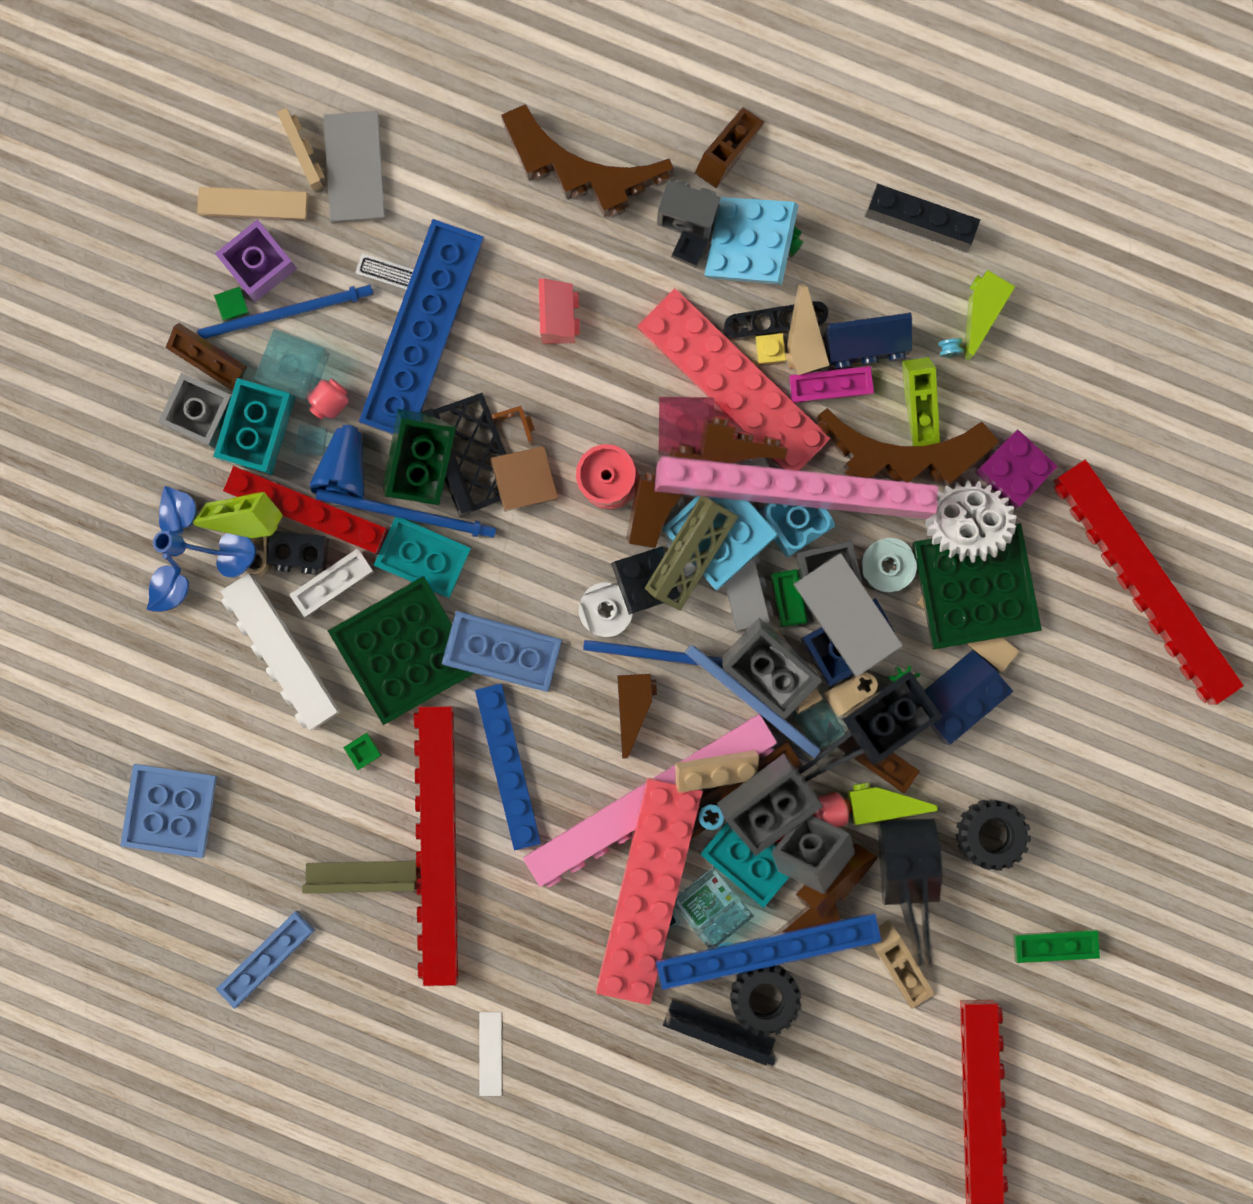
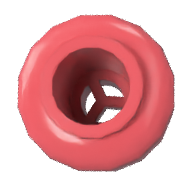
M332 378L329 381L321 380L307 397L312 405L309 410L321 420L324 417L335 419L349 402L346 396L348 391Z
M837 792L817 797L823 807L812 814V816L837 828L843 827L848 823L852 808L847 798L843 799Z

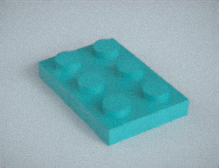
M395 517L374 566L410 582L424 575L433 592L450 599L471 552V548L408 520Z
M727 822L700 852L702 857L762 908L768 904L789 878V876L779 872L772 854L776 848L774 844H771L758 855H755Z

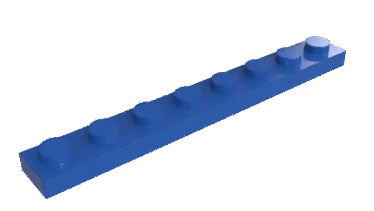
M870 913L656 960L661 987L664 990L882 941L876 914Z

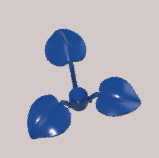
M168 486L163 488L159 507V525L162 531L155 535L153 546L157 552L163 553L162 558L168 560L172 566L165 565L158 568L151 578L149 601L146 609L154 612L168 611L179 606L186 598L189 590V581L185 576L180 575L181 568L172 556L177 557L183 554L186 549L219 555L216 561L218 571L225 577L235 578L242 575L249 568L256 555L255 545L250 538L229 533L221 537L219 550L186 543L180 535L184 532L183 528H188L193 524L197 514V505L189 494Z

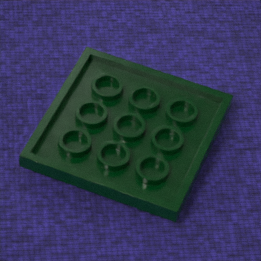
M1021 523L1015 524V532L1012 535L1011 543H1006L1005 550L1001 551L998 549L996 557L987 553L986 561H983L979 555L976 556L974 562H971L970 556H965L964 560L960 561V554L957 553L950 558V550L947 549L940 552L941 543L933 545L932 538L912 542L932 650L1042 631Z
M424 575L327 630L382 725L389 723L475 674L442 664L452 623Z

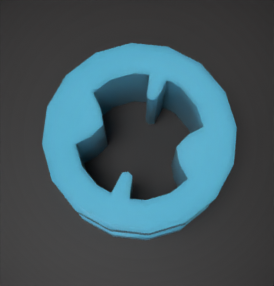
M953 338L939 342L938 347L942 348L940 357L963 354L964 348L960 346L963 343V339Z
M709 804L701 808L699 822L704 828L714 830L722 825L724 817L718 806ZM709 809L713 813L718 812L719 818H715L717 823L713 825L709 821L704 822L703 816H707L705 812Z

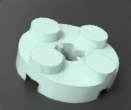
M885 538L876 541L865 550L861 560L862 577L873 589L884 593L897 592L911 583L916 574L917 563L909 545L896 538ZM892 558L895 561L893 564H896V569L886 573L881 563Z

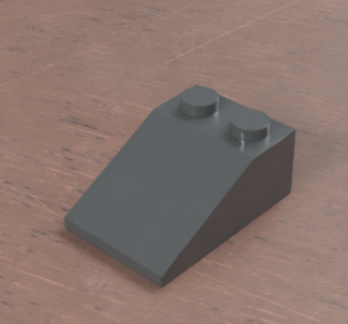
M758 618L722 656L723 668L784 720L822 682V678L761 618Z

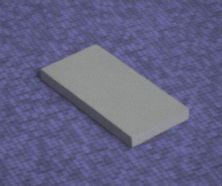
M378 111L323 115L331 223L385 220Z
M841 553L793 584L855 677L903 646Z

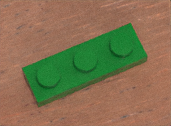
M1096 929L1013 934L1016 963L1100 959L1099 936Z

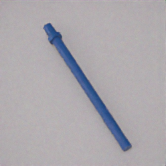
M371 284L358 288L351 286L347 291L197 329L199 336L206 339L348 301H353V303L359 302L358 299L374 295Z
M321 489L317 490L316 500L472 533L473 537L481 535L494 538L496 527L480 524L481 521L475 520L473 523Z
M584 640V651L698 665L684 652ZM707 656L724 669L722 657Z

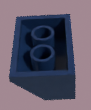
M911 312L829 324L823 334L829 366H835L836 369H846L852 367L851 363L862 362L863 366L879 363L878 359L889 358L890 362L906 359L905 355H909L912 351Z
M877 598L872 599L874 604L877 606V608L879 609V611L881 612V614L883 615V617L895 633ZM822 627L800 638L813 663L829 686L853 674Z
M971 650L924 690L942 715V718L930 727L944 744L951 745L1014 691L992 666L974 650Z

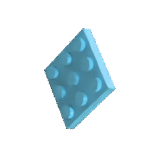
M721 197L704 275L709 279L782 285L799 205L790 201Z
M700 496L695 497L662 528L672 541H674ZM709 497L738 516L703 574L715 590H719L779 535L750 501ZM718 512L713 520V528L721 527L727 516ZM710 537L700 541L698 545L699 553L708 550L711 545Z

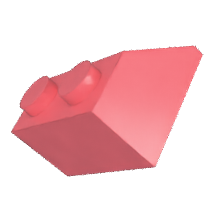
M539 279L540 335L543 344L575 343V335H580V320L574 319V308H579V292H573V284Z

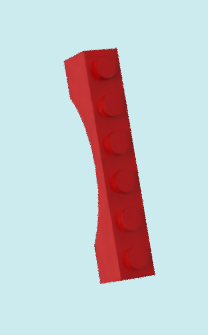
M233 466L223 489L225 493L234 497L264 492L284 517L376 555L379 554L389 532L385 527Z

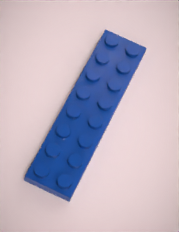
M432 219L358 421L360 424L393 435L398 409L422 412L481 250L484 236Z

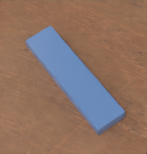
M296 910L216 990L234 1009L237 1008L315 929Z

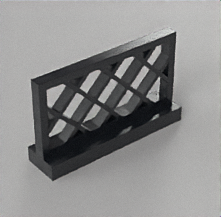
M483 393L434 410L431 408L422 412L440 420L439 415L446 412L458 415L459 418L455 424V435L469 441L464 454L451 448L445 482L459 518L501 502L499 491L494 489L496 479H494L491 487L476 481L481 468L494 473L492 467L484 464L489 451L500 456L506 455ZM479 401L483 411L479 420L464 413L468 404ZM463 407L461 412L456 409ZM484 416L487 421V424L482 422ZM462 418L477 424L471 437L457 431ZM479 426L491 431L492 439L489 445L474 439ZM493 441L495 442L497 449L492 447ZM471 443L487 449L481 462L466 456ZM455 456L461 458L459 465ZM464 460L479 466L474 479L462 475L460 468ZM465 481L471 483L469 490ZM474 485L489 491L485 501L477 504L473 503L470 492ZM491 493L497 495L496 497L489 499Z
M672 998L662 1026L762 1065L775 1066L777 1058L773 1051L776 1041L774 1037L763 1036L761 1033H758V1035L752 1034L751 1030H746L738 1023Z

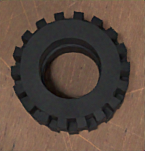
M990 799L978 801V804L970 805L967 812L963 811L960 816L962 820L957 822L956 828H959V832L956 833V840H959L960 845L958 847L960 851L973 864L987 870L1002 871V868L1009 869L1014 867V862L1019 863L1023 859L1021 857L1023 852L1027 854L1029 848L1026 845L1027 842H1031V836L1028 835L1030 826L1025 823L1026 817L1023 813L1018 812V808L1006 802ZM996 818L1005 824L1007 838L1001 848L995 851H988L980 844L979 831L987 820Z
M780 965L737 974L736 981L731 985L730 1001L734 1015L742 1027L746 1030H751L752 1034L758 1035V1033H761L763 1036H770L771 1033L781 1034V1030L784 1028L788 1030L791 1027L790 1023L793 1020H797L798 1010H801L802 1005L800 1002L801 992L792 975ZM764 983L777 986L782 995L778 1008L767 1014L755 1012L749 1003V996L752 990Z

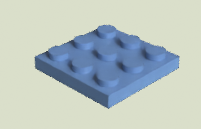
M133 764L120 846L204 858L217 775Z

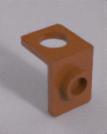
M522 406L491 415L494 423L520 415L529 445L533 444L530 432L535 431L531 416L524 415Z

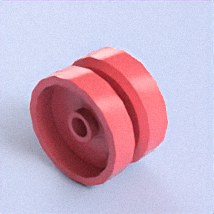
M601 444L590 448L582 455L577 464L576 480L579 489L591 504L601 509L614 510L624 507L634 498L639 473L633 459L625 450L616 445ZM609 473L611 478L606 480L604 476Z

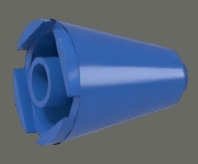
M343 425L342 428L335 430L310 481L309 488H311V492L314 495H317V490L321 489L363 499V435L358 432L357 427Z

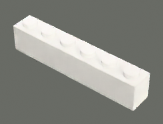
M248 573L221 591L224 596L221 600L229 613H235L239 620L236 622L237 627L244 636L249 635L254 643L251 645L253 652L259 659L263 658L269 666L266 668L267 674L273 682L278 681L283 688L280 693L288 705L293 704L298 713L295 714V717L303 728L308 727L309 730H315L341 713L255 576Z

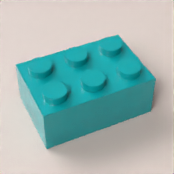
M237 378L213 457L221 462L272 476L295 398L290 393Z

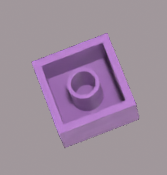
M258 219L215 253L254 302H257L297 270L291 259Z

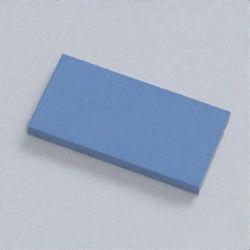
M456 611L442 664L548 692L562 639Z

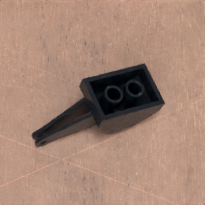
M909 671L875 692L843 716L841 719L849 731L812 761L798 769V771L802 774L810 769L851 735H853L859 746L820 766L806 775L804 780L808 782L812 778L862 753L866 754L872 765L878 764L941 719L942 715L913 673Z
M917 818L877 821L882 903L884 905L900 904L914 951L917 967H922L921 943L912 903H921L925 961L927 966H932L928 902H940L943 878L941 847L935 819Z

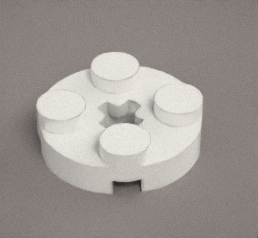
M608 582L598 583L587 589L579 605V617L583 626L592 634L601 637H613L622 633L630 624L633 615L628 614L619 586ZM606 602L608 606L613 605L614 610L610 612L611 617L606 618L604 614L599 615L598 610L602 608V603Z

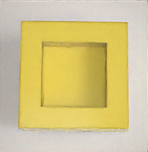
M783 334L755 337L758 365L786 361Z

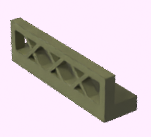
M700 496L645 589L656 599L681 611L738 516L720 506L711 498ZM720 512L726 515L727 518L723 525L714 529L713 520L717 513ZM710 537L711 545L708 550L699 553L698 545L700 541ZM695 561L696 569L694 573L684 576L683 569L686 564ZM681 585L682 592L677 601L667 597L672 587Z
M416 860L306 863V883L302 885V893L415 891L417 881Z

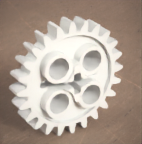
M969 480L966 481L965 487H961L958 482H955V489L945 486L944 493L938 491L937 513L925 521V526L928 527L927 535L933 536V545L941 543L940 552L949 549L950 558L956 553L960 554V561H963L965 556H970L971 562H974L978 555L983 561H986L987 553L996 557L998 549L1004 551L1006 543H1011L1012 535L1015 532L1016 516L1013 515L1014 506H1008L1009 498L1000 499L1001 491L999 490L992 493V485H988L985 489L981 488L980 481H978L975 487L971 486Z

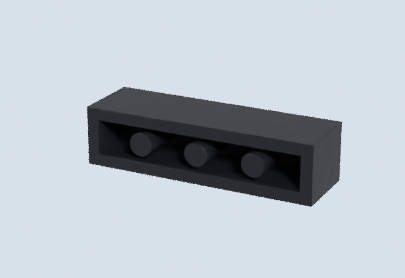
M878 183L864 216L865 218L963 252H967L971 247L981 220Z

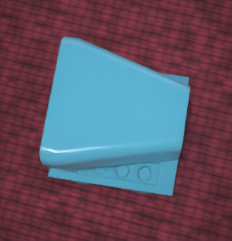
M770 503L759 510V513L779 534L774 540L787 558L835 527L833 518L827 509Z

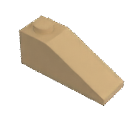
M804 283L798 285L787 342L789 353L785 354L789 370L794 368L797 375L829 366L808 286Z
M886 921L880 925L879 932L882 942L873 943L871 946L910 1008L913 1009L935 994L891 923Z

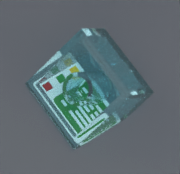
M712 867L681 892L675 901L677 909L709 949L719 946L754 917L715 867Z

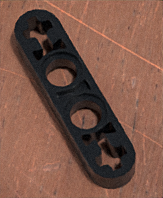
M812 301L813 308H817L818 312H823V315L817 321L820 327L826 322L829 310L823 302ZM795 304L730 315L724 323L723 331L731 340L755 338L756 336L790 332V326L785 325L782 321V314L787 311L793 312ZM759 316L767 317L770 321V327L766 330L758 329L755 325V319ZM746 318H751L750 327L752 332H748V327L740 328L739 334H735L734 330H729L728 328L732 326L733 321H737L738 325L747 324Z

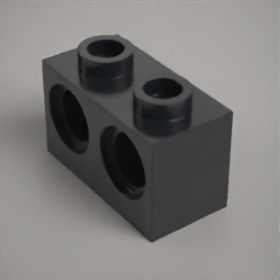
M275 531L269 537L267 564L274 566V571L291 572L292 567L302 568L301 573L318 575V570H326L329 538L319 535ZM288 545L291 550L288 558L281 560L278 556V551L280 547ZM310 548H316L318 551V557L313 562H307L305 558V553Z

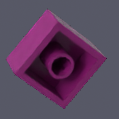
M1017 429L1005 439L974 473L987 485H992L991 489L994 492L1001 491L1000 497H1008V505L1014 506V509H1016L1034 493L1058 466Z

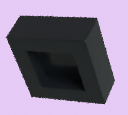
M682 231L671 257L696 268L708 241Z

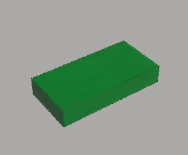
M798 569L771 573L770 577L780 628L807 623L804 600L793 585L800 580Z

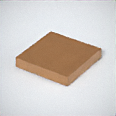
M544 446L491 458L504 512L558 499Z

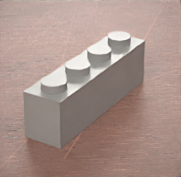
M758 554L724 584L736 632L749 629L758 618L769 624V618L773 617L771 604L769 601H764L762 591L766 590L763 574L758 575L756 564H760Z

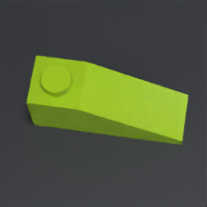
M989 270L982 277L977 274L969 287L973 292L968 299L964 358L968 361L975 355L1016 287Z
M929 357L902 361L903 385L912 446L940 443L936 367Z
M261 492L205 503L193 523L201 528L242 537L257 538L272 535L277 530V525L283 515L268 496Z
M869 782L854 784V790L847 791L848 801L852 808V823L855 825L938 811L937 805L875 786L870 787Z

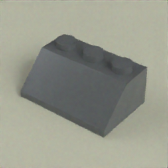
M785 754L781 755L717 803L725 821L755 855H758L823 807L802 775Z

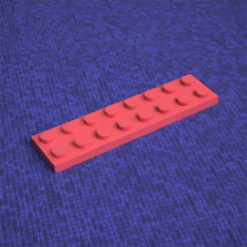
M676 288L637 326V329L743 432L754 434V439L764 440L765 436L781 439V443L788 448L786 459H771L783 470L800 471L831 439Z
M647 777L598 978L596 994L650 1005L658 975L656 960H661L702 795L701 789L679 793L675 783Z

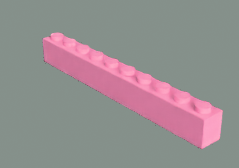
M661 457L657 463L655 491L928 519L937 513L938 486Z
M758 714L680 762L755 750L761 759L774 751L772 746L777 742L761 715ZM675 765L653 779L675 783ZM646 783L525 855L523 860L539 887L544 884L548 888L562 880L560 876L567 870H570L571 873L576 872L586 865L584 863L585 859L592 855L597 859L609 851L608 845L615 841L620 845L633 837L631 831L635 830Z

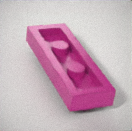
M871 366L789 375L792 403L874 394Z

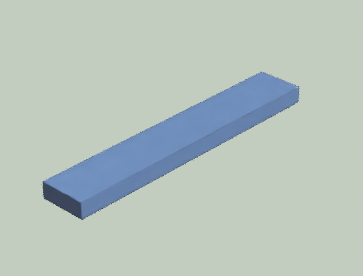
M689 645L684 652L689 658L755 712L760 714L761 717L809 756L815 758L819 754L820 748L697 647Z

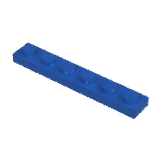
M502 683L477 689L475 694L513 848L518 850L541 844Z

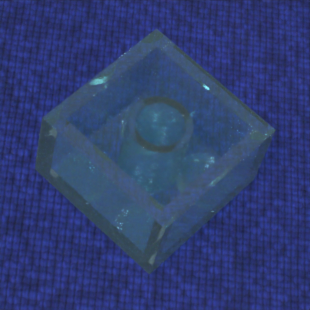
M273 329L254 380L260 385L290 393L295 399L310 404L308 395L319 383L330 354L323 347Z

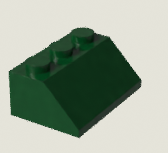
M398 409L382 485L385 497L439 505L456 426L425 413Z

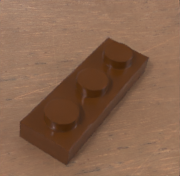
M178 323L173 327L165 348L233 391L236 379L243 378L247 366L184 325Z
M851 735L837 748L846 753L859 746V744ZM865 753L853 758L903 794L907 792L920 773L917 768L895 753H892L875 765H872Z

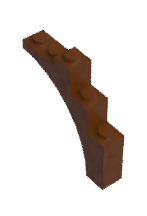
M526 104L501 114L502 123L528 181L535 179V181L542 180L550 175V171H554L566 199L570 197L578 199L588 193L587 190L591 189L603 217L609 215L616 217L623 214L629 204L628 195H631V197L638 196L646 191V187L653 184L656 186L663 185L668 180L670 181V177L673 176L674 167L670 158L650 165L636 167L605 166L584 160L566 151L553 141L537 124Z
M828 408L822 411L816 418L819 422L817 426L827 437L830 435L835 440L836 444L834 446L843 457L848 456L851 459L843 466L846 470L844 475L849 477L871 479L886 467L888 470L886 474L891 481L909 483L928 467L931 470L929 472L930 477L938 485L942 483L945 487L999 443L998 439L982 421L967 432L945 442L926 446H898L882 443L858 433L844 424Z
M713 416L712 420H704L699 451H695V446L679 444V448L671 446L669 458L732 464L741 460L756 458L786 459L788 448L781 443V439L765 436L764 440L754 439V434L741 431L734 435L736 428L732 423H729L728 418ZM648 471L646 475L638 474L626 536L629 544L656 548L661 529L669 513L683 496V494L656 492V472Z

